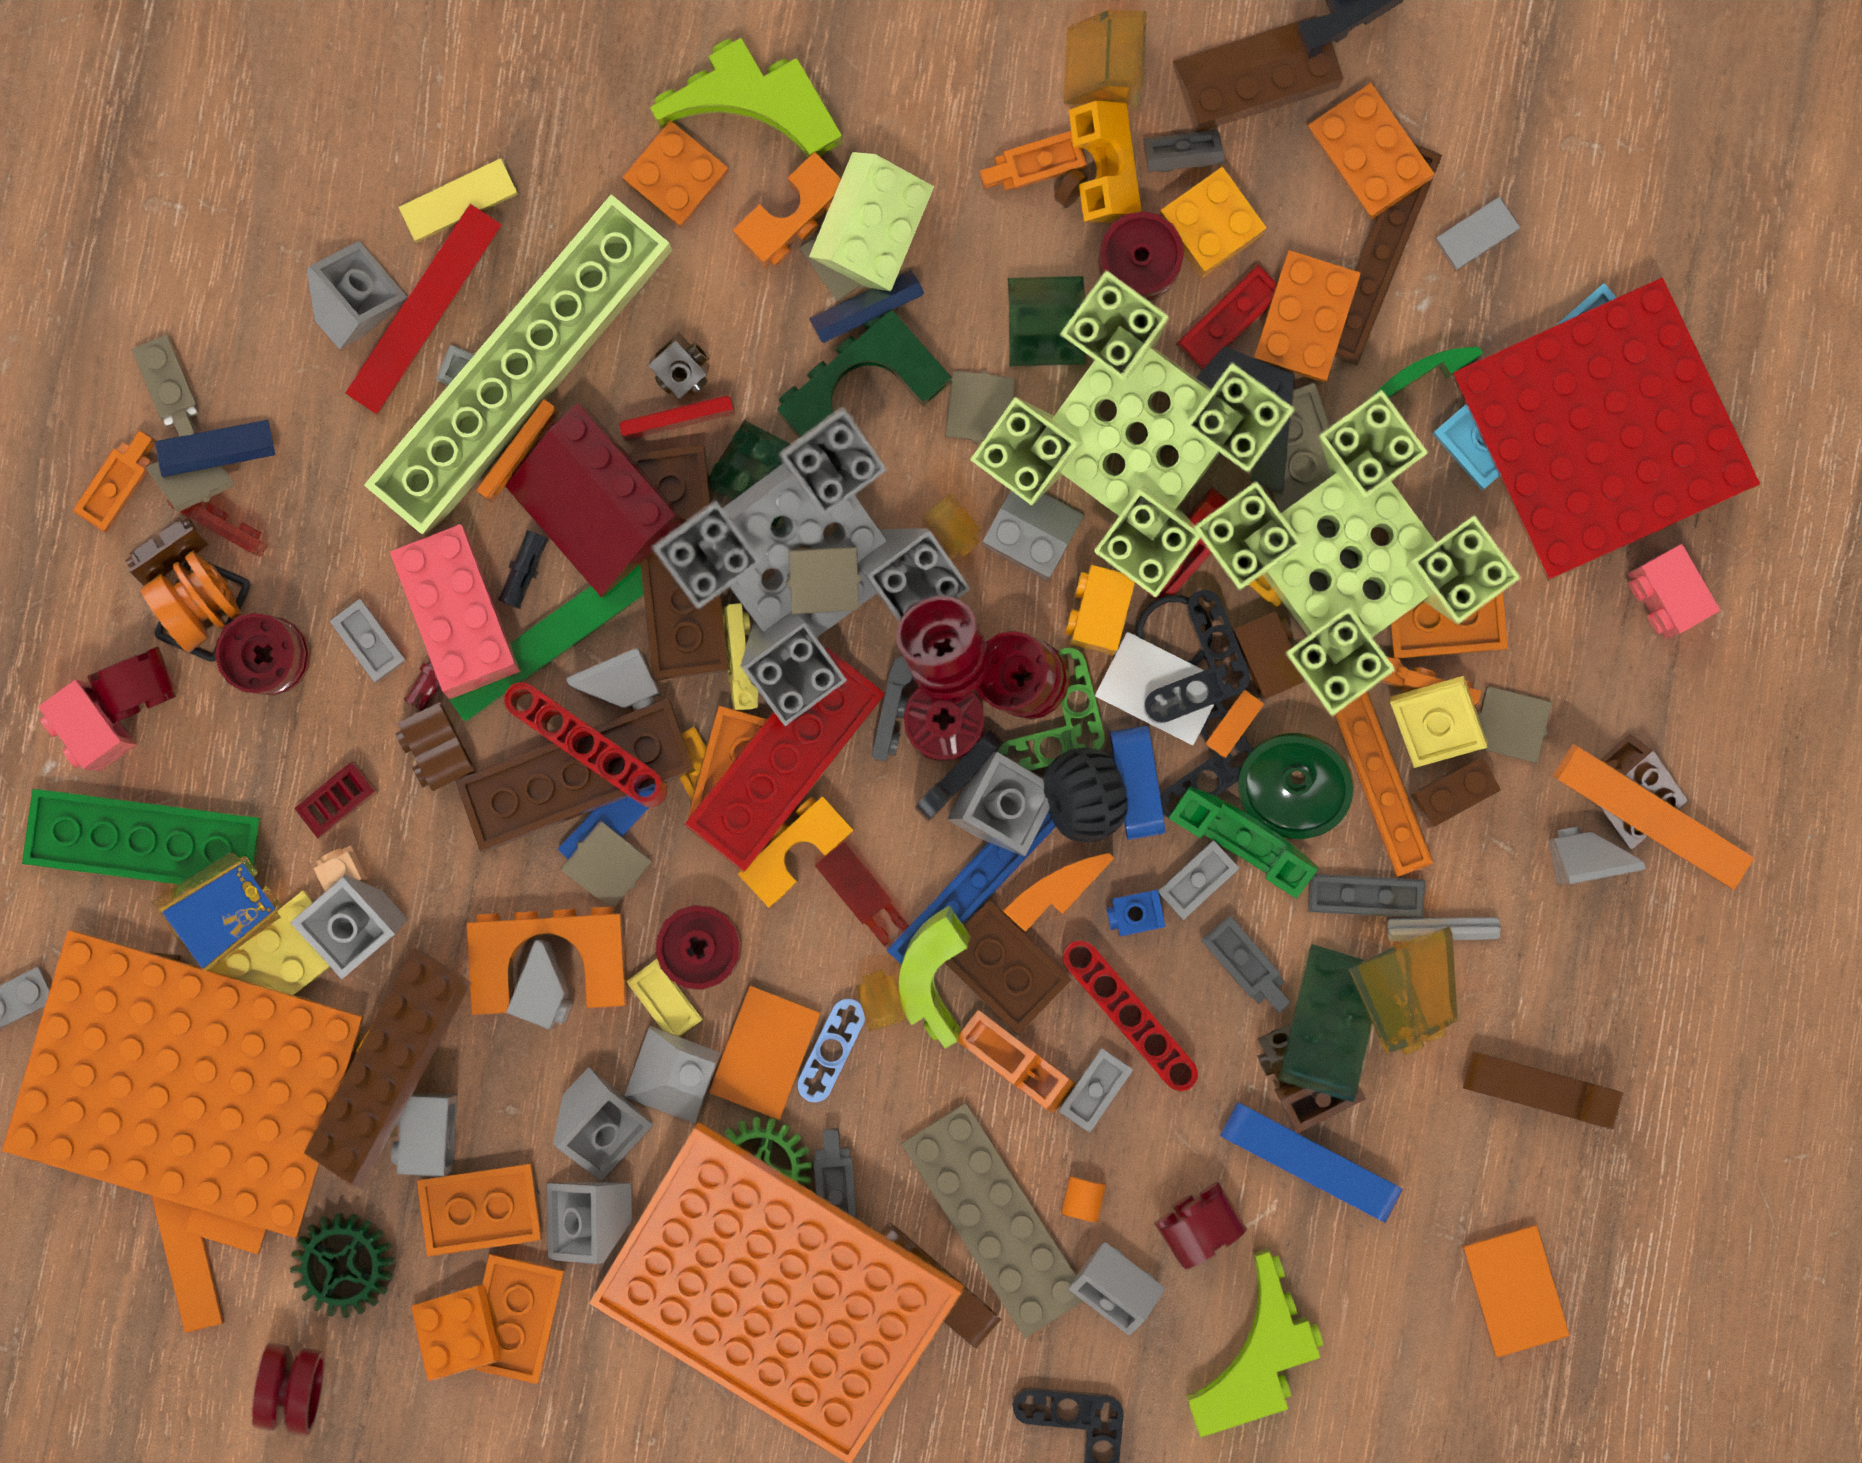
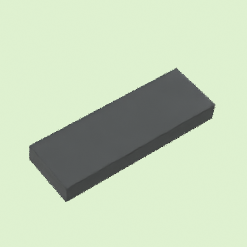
M1315 874L1309 882L1308 912L1423 918L1425 880Z

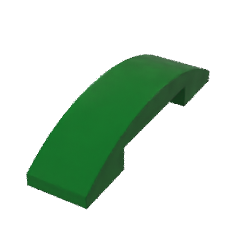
M1464 347L1427 356L1391 377L1374 395L1382 390L1389 399L1437 367L1447 379L1455 371L1477 360L1483 352L1479 347Z
M1189 786L1169 815L1168 819L1200 839L1203 835H1206L1265 872V879L1296 899L1318 871V866L1274 830L1232 804L1202 790Z

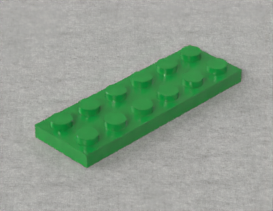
M32 788L22 864L198 887L241 861L254 878L262 818Z

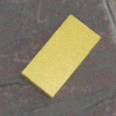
M658 959L626 981L663 1031L680 1037L703 1020L679 986L672 982L662 971Z

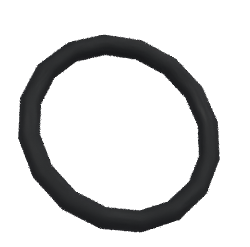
M1165 595L1152 601L1141 612L1136 625V636L1144 640L1143 628L1146 620L1157 607L1166 603L1176 602L1187 605V601L1190 598L1184 595ZM1198 604L1194 610L1197 613L1204 614L1207 624L1204 625L1206 631L1212 627V623L1207 611ZM1212 634L1208 637L1207 641L1209 648L1213 640ZM1200 650L1193 659L1187 662L1196 666L1204 658L1202 651Z

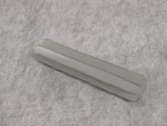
M1497 917L1389 919L1387 922V936L1390 941L1498 939L1501 932L1500 921Z

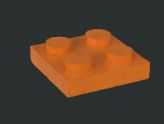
M670 120L622 179L682 228L729 172V168Z
M484 1285L474 1286L411 1306L428 1381L442 1379L501 1361Z

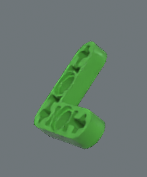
M1063 648L1059 650L1062 656L1069 654L1071 660L1078 659L1079 666L1074 668L1075 679L1078 680L1084 677L1085 685L1077 684L1068 687L1067 695L1061 703L1066 726L1009 740L1003 743L998 750V753L1003 756L1008 754V747L1015 746L1017 752L1026 751L1029 748L1025 742L1033 740L1034 754L1039 763L1031 765V756L1022 758L1019 761V765L1029 771L1047 767L1054 760L1045 758L1040 752L1039 746L1044 738L1054 737L1060 741L1062 747L1060 755L1070 749L1086 748L1085 744L1077 743V737L1082 735L1080 723L1073 727L1071 719H1082L1092 713L1095 722L1087 721L1088 730L1090 733H1097L1098 740L1093 742L1092 749L1100 750L1103 747L1105 741L1104 730L1086 660L1077 649ZM1074 691L1084 692L1089 699L1088 708L1081 713L1073 712L1067 705V698Z

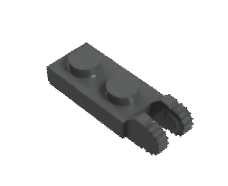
M902 656L897 658L894 664H892L872 753L874 761L887 763L888 755L896 756L900 734L893 731L896 718L904 719L908 697L902 696V690L910 685L913 680L908 664Z

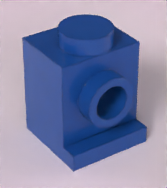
M1158 889L1111 899L1113 907L1106 908L1110 930L1117 929L1120 937L1166 927ZM1133 906H1137L1142 910V917L1138 921H1132L1128 917V911Z

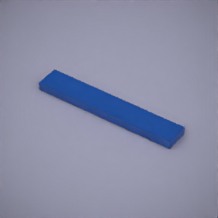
M1049 812L1026 856L988 843L886 951L902 965L908 945L916 931L930 917L949 905L964 925L1056 827Z

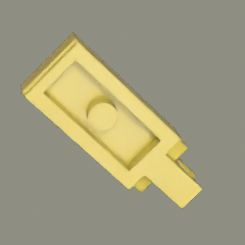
M742 603L728 604L723 609L730 671L727 672L731 688L732 708L736 711L758 708V689L751 683L749 677L740 666L746 648L745 635L750 634L749 614L742 611Z

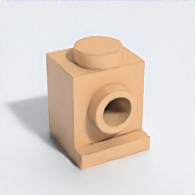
M352 845L344 849L339 848L320 857L321 860L317 861L318 866L313 868L324 892L344 875H348L361 882L368 880Z

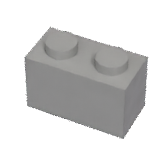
M1103 1242L1088 1258L1068 1290L1130 1336L1147 1319L1166 1288L1159 1284L1151 1274L1142 1271L1125 1258L1121 1251Z

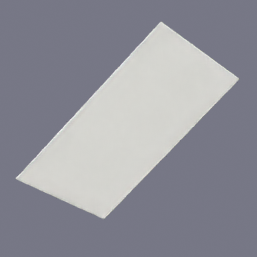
M1129 632L1126 633L1095 694V697L1193 746L1214 704L1162 724L1154 723L1148 719L1143 707L1148 694L1158 688L1204 670ZM1191 682L1186 688V696L1194 703H1201L1207 697V688L1201 682ZM1179 688L1172 689V692L1176 695L1174 698L1163 701L1160 695L1156 696V703L1151 706L1153 713L1160 712L1162 717L1167 716V709L1178 703L1179 710H1185L1186 707L1179 697Z

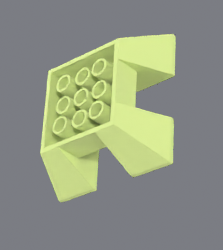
M1106 271L1061 333L1062 336L1095 359L1055 416L1015 397L970 460L1030 505H1034L1062 475L1066 476L1119 516L1094 552L1154 597H1157L1200 539V536L1193 528L1195 525L1183 513L1180 507L1221 452L1245 471L1249 472L1295 409L1233 363L1230 364L1213 389L1207 387L1156 349L1169 316ZM1158 391L1167 393L1171 400L1169 409L1164 413L1157 412L1152 406V397ZM1105 399L1113 401L1117 407V415L1112 421L1104 420L1099 414V406ZM1135 422L1144 424L1148 430V437L1142 444L1135 443L1129 435L1130 427ZM1165 445H1172L1178 451L1179 459L1174 466H1167L1160 459V451ZM1112 453L1120 454L1125 460V469L1121 474H1114L1107 467L1108 457Z
M1382 390L1319 436L1332 477L1284 512L1279 513L1256 481L1193 527L1239 590L1263 575L1308 637L1289 650L1286 655L1331 716L1395 670L1372 637L1421 601L1433 607L1455 624H1459L1520 579V576L1475 516L1436 543L1391 481L1428 452ZM1328 519L1333 522L1336 528L1334 537L1326 538L1320 535L1317 530L1319 520ZM1380 527L1388 533L1389 542L1386 546H1378L1372 541L1371 531L1373 528ZM1342 550H1351L1357 555L1358 565L1356 568L1349 569L1342 565L1340 561ZM1320 572L1325 575L1328 581L1325 591H1316L1310 586L1309 576L1311 573ZM1372 580L1380 586L1381 595L1379 599L1372 600L1364 595L1363 584L1365 581Z

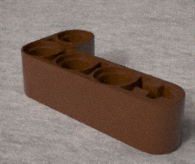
M1473 1051L1463 1089L1612 1130L1615 1127L1623 1096L1621 1091Z
M888 1222L879 1232V1234L962 1284L892 1223ZM964 1286L962 1293L943 1322L977 1349L1002 1319Z

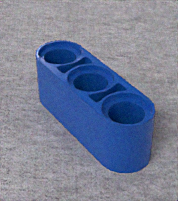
M1148 725L1110 731L1114 763L1121 773L1127 792L1126 797L1128 798L1127 815L1124 821L1127 840L1165 834V823Z

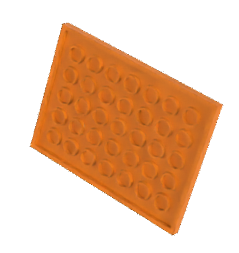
M67 930L2 1151L297 1238L301 1231L320 1167L318 1162L307 1156L304 1152L349 1069L364 1016L214 971L206 970L204 972L202 968L79 931Z
M698 1122L589 1304L844 1462L852 1463L959 1298L964 1285Z

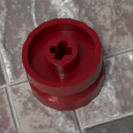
M1140 211L1124 215L1113 222L1103 236L1098 257L1100 277L1108 271L1147 301L1156 300L1169 291L1180 273L1184 257L1181 236L1173 224L1159 214ZM1134 252L1138 255L1144 252L1148 256L1147 260L1144 262L1136 260Z
M693 905L677 910L664 921L657 935L655 953L660 968L672 982L687 989L703 990L721 984L734 973L741 959L742 939L737 925L726 913L711 906ZM696 940L706 942L707 947L704 949V954L700 955L694 952L693 944Z
M274 1343L266 1345L260 1361L252 1405V1425L254 1428L274 1431L281 1424L284 1417V1424L288 1433L305 1436L311 1433L318 1412L325 1366L323 1351L303 1348L296 1355L293 1362V1355L289 1346Z

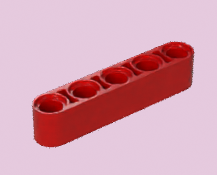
M518 682L507 689L504 695L506 709L520 721L645 807H655L665 800L668 791L667 784L654 770L532 685ZM524 694H532L533 703L531 707L525 711H518L517 702L519 698ZM555 715H562L564 719L562 728L556 732H549L547 729L549 719ZM586 736H592L594 738L592 750L586 754H580L578 752L579 741ZM617 757L624 758V770L618 775H610L608 771L610 762ZM646 779H654L656 782L654 793L648 797H641L639 794L640 784Z
M1075 940L1067 944L1062 954L1063 964L1165 1084L1176 1091H1187L1192 1088L1198 1078V1069L1194 1062L1095 947L1089 942ZM1077 946L1085 947L1090 953V962L1083 968H1075L1069 961L1071 950ZM1103 975L1110 976L1115 982V990L1108 997H1100L1094 990L1095 981ZM1129 1004L1135 1005L1140 1011L1139 1021L1133 1026L1123 1025L1119 1019L1120 1010ZM1151 1034H1160L1165 1040L1164 1050L1158 1055L1148 1054L1144 1047L1145 1039ZM1176 1063H1185L1190 1069L1188 1080L1182 1084L1173 1083L1170 1079V1069Z

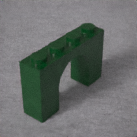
M891 309L887 314L875 317L864 325L867 331L857 340L853 336L845 340L836 349L838 356L828 365L825 361L816 365L807 374L810 380L800 389L793 386L786 391L778 400L782 405L777 408V411L796 435L801 438L834 414L832 409L834 391L840 380L857 368L873 366L889 371L899 379L922 407L927 405L950 385L952 377Z

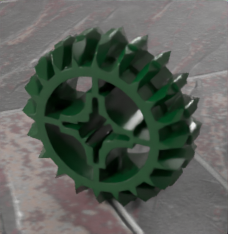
M343 1213L335 1214L334 1226L327 1216L320 1219L322 1231L314 1224L309 1225L307 1231L312 1240L306 1236H300L297 1242L305 1248V1251L294 1250L291 1254V1257L301 1260L302 1264L292 1266L290 1272L293 1274L302 1273L303 1278L294 1282L293 1285L295 1288L306 1285L309 1290L302 1295L301 1299L307 1301L314 1295L317 1298L313 1305L315 1311H319L327 1303V1315L330 1317L336 1314L338 1306L341 1307L342 1316L344 1318L349 1317L352 1312V1304L358 1314L364 1313L366 1311L364 1300L371 1306L379 1303L378 1297L373 1291L384 1295L389 1290L380 1280H392L394 1278L393 1272L383 1269L384 1266L395 1263L394 1257H383L382 1253L392 1248L391 1242H386L381 1246L378 1244L377 1239L384 1235V1231L379 1229L371 1235L368 1232L373 1223L370 1219H367L361 1228L357 1227L359 1221L358 1214H352L347 1225L345 1224ZM335 1234H345L353 1237L350 1243L343 1250L339 1251L331 1247L326 1248L320 1244L326 1237ZM362 1244L365 1245L371 1255L372 1275L368 1274L367 1269L359 1262V1252ZM350 1253L347 1258V1267L351 1269V1273L346 1270L336 1277L339 1264L334 1258L337 1257L340 1260ZM314 1255L319 1257L318 1261L327 1270V1276L323 1283L324 1286L320 1284L314 1272ZM342 1280H350L354 1283L360 1282L366 1286L363 1291L355 1295L341 1296L333 1293Z

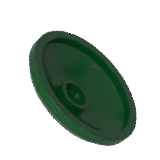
M1285 733L1262 741L1248 754L1241 767L1238 789L1240 800L1247 814L1256 818L1284 838L1308 839L1330 831L1342 821L1352 802L1354 782L1347 761L1331 744L1318 737L1304 733ZM1300 771L1305 776L1303 778H1296L1292 773Z

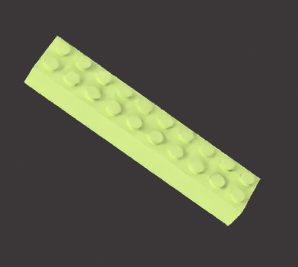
M611 194L364 486L425 537L431 536L523 428L543 399L546 400L669 256L673 251L670 243Z

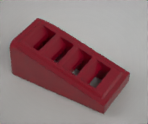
M352 761L294 809L316 838L319 839L376 795L378 790L358 764ZM349 777L361 791L357 796L353 794L344 782ZM337 786L350 801L345 806L332 791ZM325 795L338 810L334 815L331 814L321 801V798ZM314 804L327 820L322 825L308 809Z

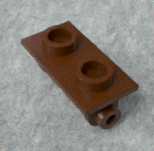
M189 517L184 521L178 519L159 533L164 545L158 547L156 542L150 539L136 550L130 552L131 557L125 561L130 568L129 572L142 585H146L159 574L166 576L168 572L174 569L173 564L177 561L180 563L187 561L185 556L192 550L198 553L208 546V543L196 532L197 528Z

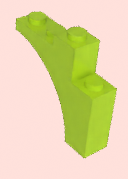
M742 38L734 42L732 39H726L717 44L712 49L713 54L708 56L714 71L707 73L706 70L698 72L687 80L688 85L677 92L674 89L663 92L654 99L656 104L650 107L652 115L660 128L667 125L670 120L673 122L688 116L704 113H732L762 121L785 134L798 145L808 158L814 152L822 156L843 144L840 131L798 59L795 58L790 62L787 59H782L770 66L767 70L769 74L763 76Z
M1267 1248L1252 1253L1256 1266L1258 1295L1252 1327L1243 1347L1232 1363L1216 1379L1200 1390L1186 1395L1200 1438L1287 1410L1288 1406L1285 1399L1292 1397L1285 1375L1278 1376L1277 1372L1320 1358L1318 1348L1324 1345L1317 1324L1310 1326L1306 1317L1292 1321L1291 1316L1297 1314L1291 1293H1283L1279 1279L1285 1277L1278 1255L1272 1257Z

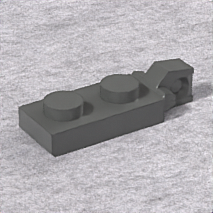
M1228 916L1201 940L1247 995L1258 1004L1266 999L1280 1013L1291 1003L1278 988L1285 982L1280 977V972L1231 916Z
M839 1128L823 1129L824 1149L815 1150L816 1159H814L816 1195L857 1219L852 1156H850V1148H840Z

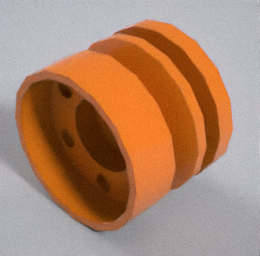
M194 550L185 556L193 570L192 573L178 561L173 564L175 574L179 579L177 584L174 585L168 578L159 574L140 588L145 601L174 640L188 653L209 639L208 631L203 624L204 620L208 618L220 629L226 626V622L218 611L222 608L233 620L242 615L235 601L234 593L225 579L212 564L205 561Z

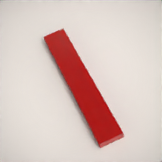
M469 204L345 392L346 395L375 414H379L502 228V224L472 204Z

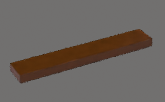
M1414 144L1435 175L1442 155ZM1433 179L1376 216L1354 270L1361 274L1334 357L1357 366Z

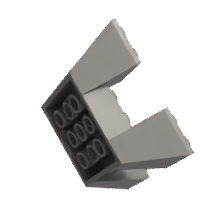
M843 407L779 453L782 465L723 508L715 500L652 547L698 609L727 587H730L754 619L740 666L784 726L847 681L816 638L854 611L791 614L790 587L786 584V580L790 578L788 550H795L801 545H806V549L856 546L857 574L861 576V581L858 582V605H862L877 594L899 623L912 606L924 599L936 596L958 599L971 589L928 528L879 530L854 494L887 469ZM785 516L781 526L771 528V523L776 517ZM837 522L836 528L831 534L823 535L824 528L828 524ZM775 568V573L770 579L761 580L764 571Z

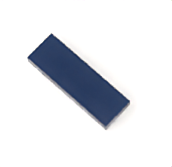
M909 270L897 276L891 291L871 288L809 318L820 341L825 343L869 322L875 317L889 312L891 309H896L923 296L924 291L912 270Z
M268 420L155 441L162 477L276 455Z

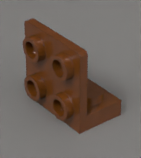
M1631 734L1600 759V761L1676 809H1679L1687 802L1686 796L1656 753ZM1595 804L1630 849L1635 848L1647 837L1642 832Z

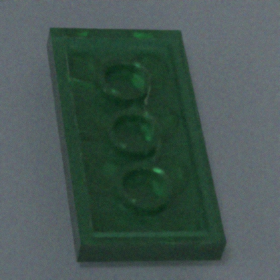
M1310 945L1278 1080L1351 1102L1354 1101L1359 1087L1373 1016L1349 969L1365 960L1317 945Z

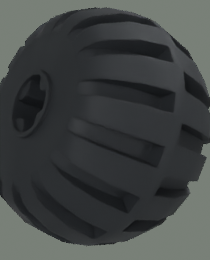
M1092 748L1070 749L1055 758L1044 773L1043 792L1049 803V815L1061 834L1074 841H1101L1116 832L1126 819L1128 798L1126 797L1127 792L1122 781L1123 778L1114 761L1100 750Z

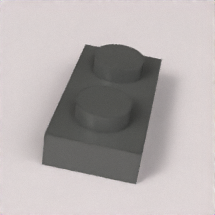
M1218 130L1143 138L1148 172H1170L1174 169L1205 168L1215 164H1224V152Z

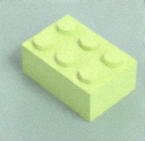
M852 152L809 257L868 288L891 291L934 186L876 154Z

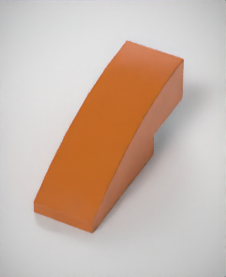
M1106 853L1064 866L1038 880L1019 894L1002 911L1026 932L1050 905L1063 914L1111 863L1114 857L1110 853Z
M980 1010L976 1011L959 1035L958 1043L1053 1114L1076 1084Z

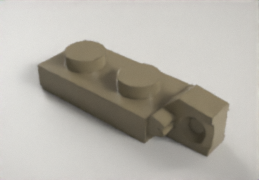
M164 335L131 349L158 414L166 427L174 425L179 437L197 433L191 417L199 414L196 408L198 403L169 336Z

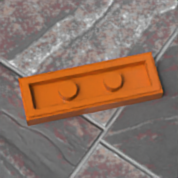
M543 399L476 491L490 502H494L557 417L558 410L555 406Z

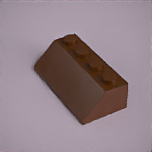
M1315 15L1174 60L1172 64L1194 131L1202 132L1339 88L1343 75L1332 42L1324 46L1320 54L1309 58L1297 32L1299 22L1313 19L1317 16Z

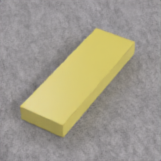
M500 158L400 206L399 210L414 241L418 243L456 225L469 204L483 212L518 195Z

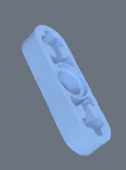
M847 998L835 1004L799 1077L798 1091L809 1102H820L828 1097L865 1022V1009L857 1000ZM849 1005H852L856 1008L855 1015L859 1017V1021L857 1024L854 1022L848 1024L844 1032L852 1034L848 1042L840 1034L829 1033L828 1029L831 1024L838 1029L842 1021V1017L837 1014L840 1008L846 1010ZM828 1039L839 1041L843 1047V1054L836 1061H827L821 1055V1045ZM816 1059L825 1067L835 1068L833 1076L825 1072L821 1083L826 1086L825 1091H817L814 1095H810L808 1093L809 1086L804 1081L806 1077L813 1079L819 1069L818 1067L811 1066L813 1060Z

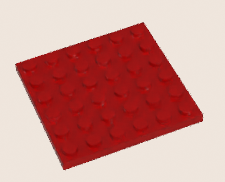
M1663 277L1459 369L1452 374L1548 581L1760 485L1759 479Z

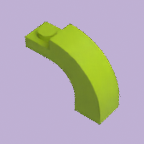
M950 905L930 917L916 931L906 950L899 975L900 1000L908 1021L913 1025L925 1018L924 1026L926 1031L934 1041L939 1039L945 1049L958 1042L961 1028L938 995L934 975L945 961L968 948L971 937Z

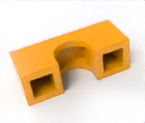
M1093 101L1069 109L1073 147L1088 150L1093 156L1097 167V174L1094 180L1079 184L1084 222L1113 223L1126 214L1142 211L1127 103Z
M823 796L818 801L810 797L795 811L800 817L789 827L784 822L770 839L772 843L759 853L744 873L741 871L738 873L768 908L773 906L798 883L786 867V855L793 845L800 842H809L827 856L854 831Z

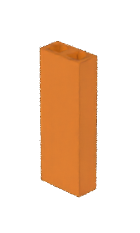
M1244 690L1205 745L1223 758H1226L1264 703Z

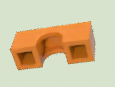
M814 152L788 177L789 186L800 197V205L796 212L788 217L778 218L769 214L759 204L732 230L734 237L765 269L771 263L775 266L779 265L791 253L792 250L789 246L799 237L805 240L818 228L819 224L816 221L826 211L828 212L841 178Z

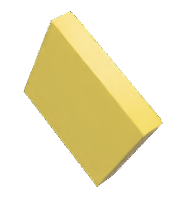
M1464 676L1390 697V704L1414 768L1487 748L1488 742Z

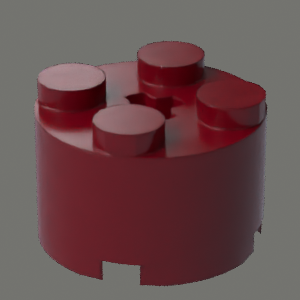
M159 646L87 676L100 707L106 716L110 717L112 724L142 712L139 707L141 703L145 702L147 709L176 697L173 690L177 689Z
M1215 1182L1199 1193L1201 1197L1196 1200L1192 1195L1184 1197L1172 1206L1176 1213L1173 1211L1169 1212L1154 1223L1177 1261L1185 1269L1197 1266L1216 1255L1214 1251L1223 1245L1227 1248L1247 1231V1227L1243 1223L1244 1221L1219 1182Z

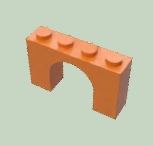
M613 907L590 908L591 916H576L575 909L552 910L553 918L540 919L537 917V911L514 912L515 920L500 921L499 913L476 915V922L467 923L469 977L472 982L470 985L471 1014L507 1013L513 997L512 966L514 958L525 942L541 934L561 936L571 942L579 951L584 963L587 1008L628 1005L623 914H614Z

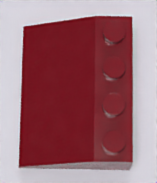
M578 403L548 430L505 485L515 499L602 598L654 551L652 547L686 522L683 516L591 411Z

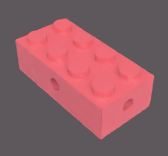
M462 524L390 551L441 690L449 699L521 672L472 542Z

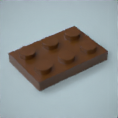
M989 900L964 925L971 936L968 948L944 963L1019 1035L1071 979Z

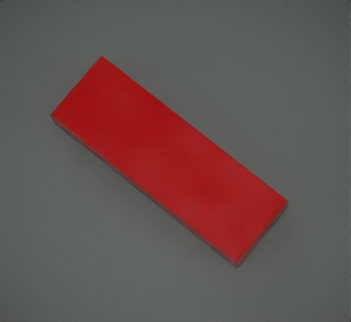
M1258 264L1190 329L1176 345L1203 371L1224 346L1228 347L1270 307L1277 283Z
M727 395L620 421L619 426L622 437L627 441L734 415L735 411L731 397Z

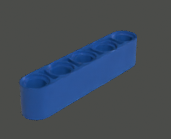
M1239 1102L1236 1103L1220 1134L1224 1139L1384 1223L1387 1222L1403 1191L1401 1187Z

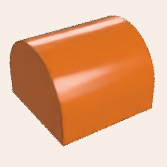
M1069 1175L1061 1214L1085 1221L1098 1222L1107 1184Z

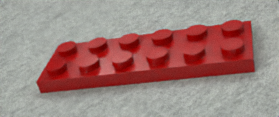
M827 646L824 650L847 681L786 726H784L776 713L773 712L684 823L686 828L743 873L885 695L883 691Z

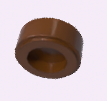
M1078 169L1071 170L1057 187L1054 194L1055 201L1065 208L1070 207L1080 196L1079 184L1088 182V177Z

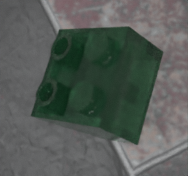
M1083 276L1008 278L1009 366L1085 364V352L1061 335L1085 301Z
M744 420L739 429L734 433L731 442L719 461L713 466L709 475L710 488L728 500L733 501L782 465L779 453L791 444ZM782 516L776 517L771 525L776 527Z

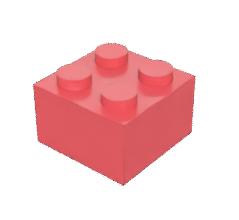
M1682 544L1667 550L1628 573L1631 578L1628 586L1632 594L1639 602L1644 601L1650 611L1647 619L1651 627L1658 635L1662 633L1665 639L1678 635L1721 611Z
M75 679L38 706L44 715L40 718L41 723L53 737L58 735L66 745L62 751L75 768L81 766L85 770L100 772L137 745L120 721L112 724L110 717H107L100 707L90 683Z

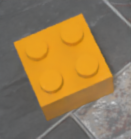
M1223 166L1161 209L1159 213L1160 216L1173 224L1181 236L1184 256L1201 279L1261 238L1267 229Z
M1091 565L1088 574L1081 572L1074 596L1081 599L1079 610H1071L1065 630L1066 635L1072 636L1069 645L1114 656L1118 650L1135 582L1121 572Z

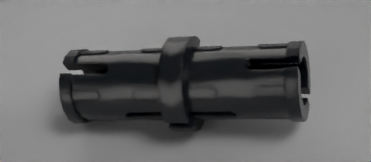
M526 530L515 561L511 560L508 568L511 571L501 595L498 597V601L521 609V604L532 578L536 579L539 573L536 571V568L549 541L548 538Z

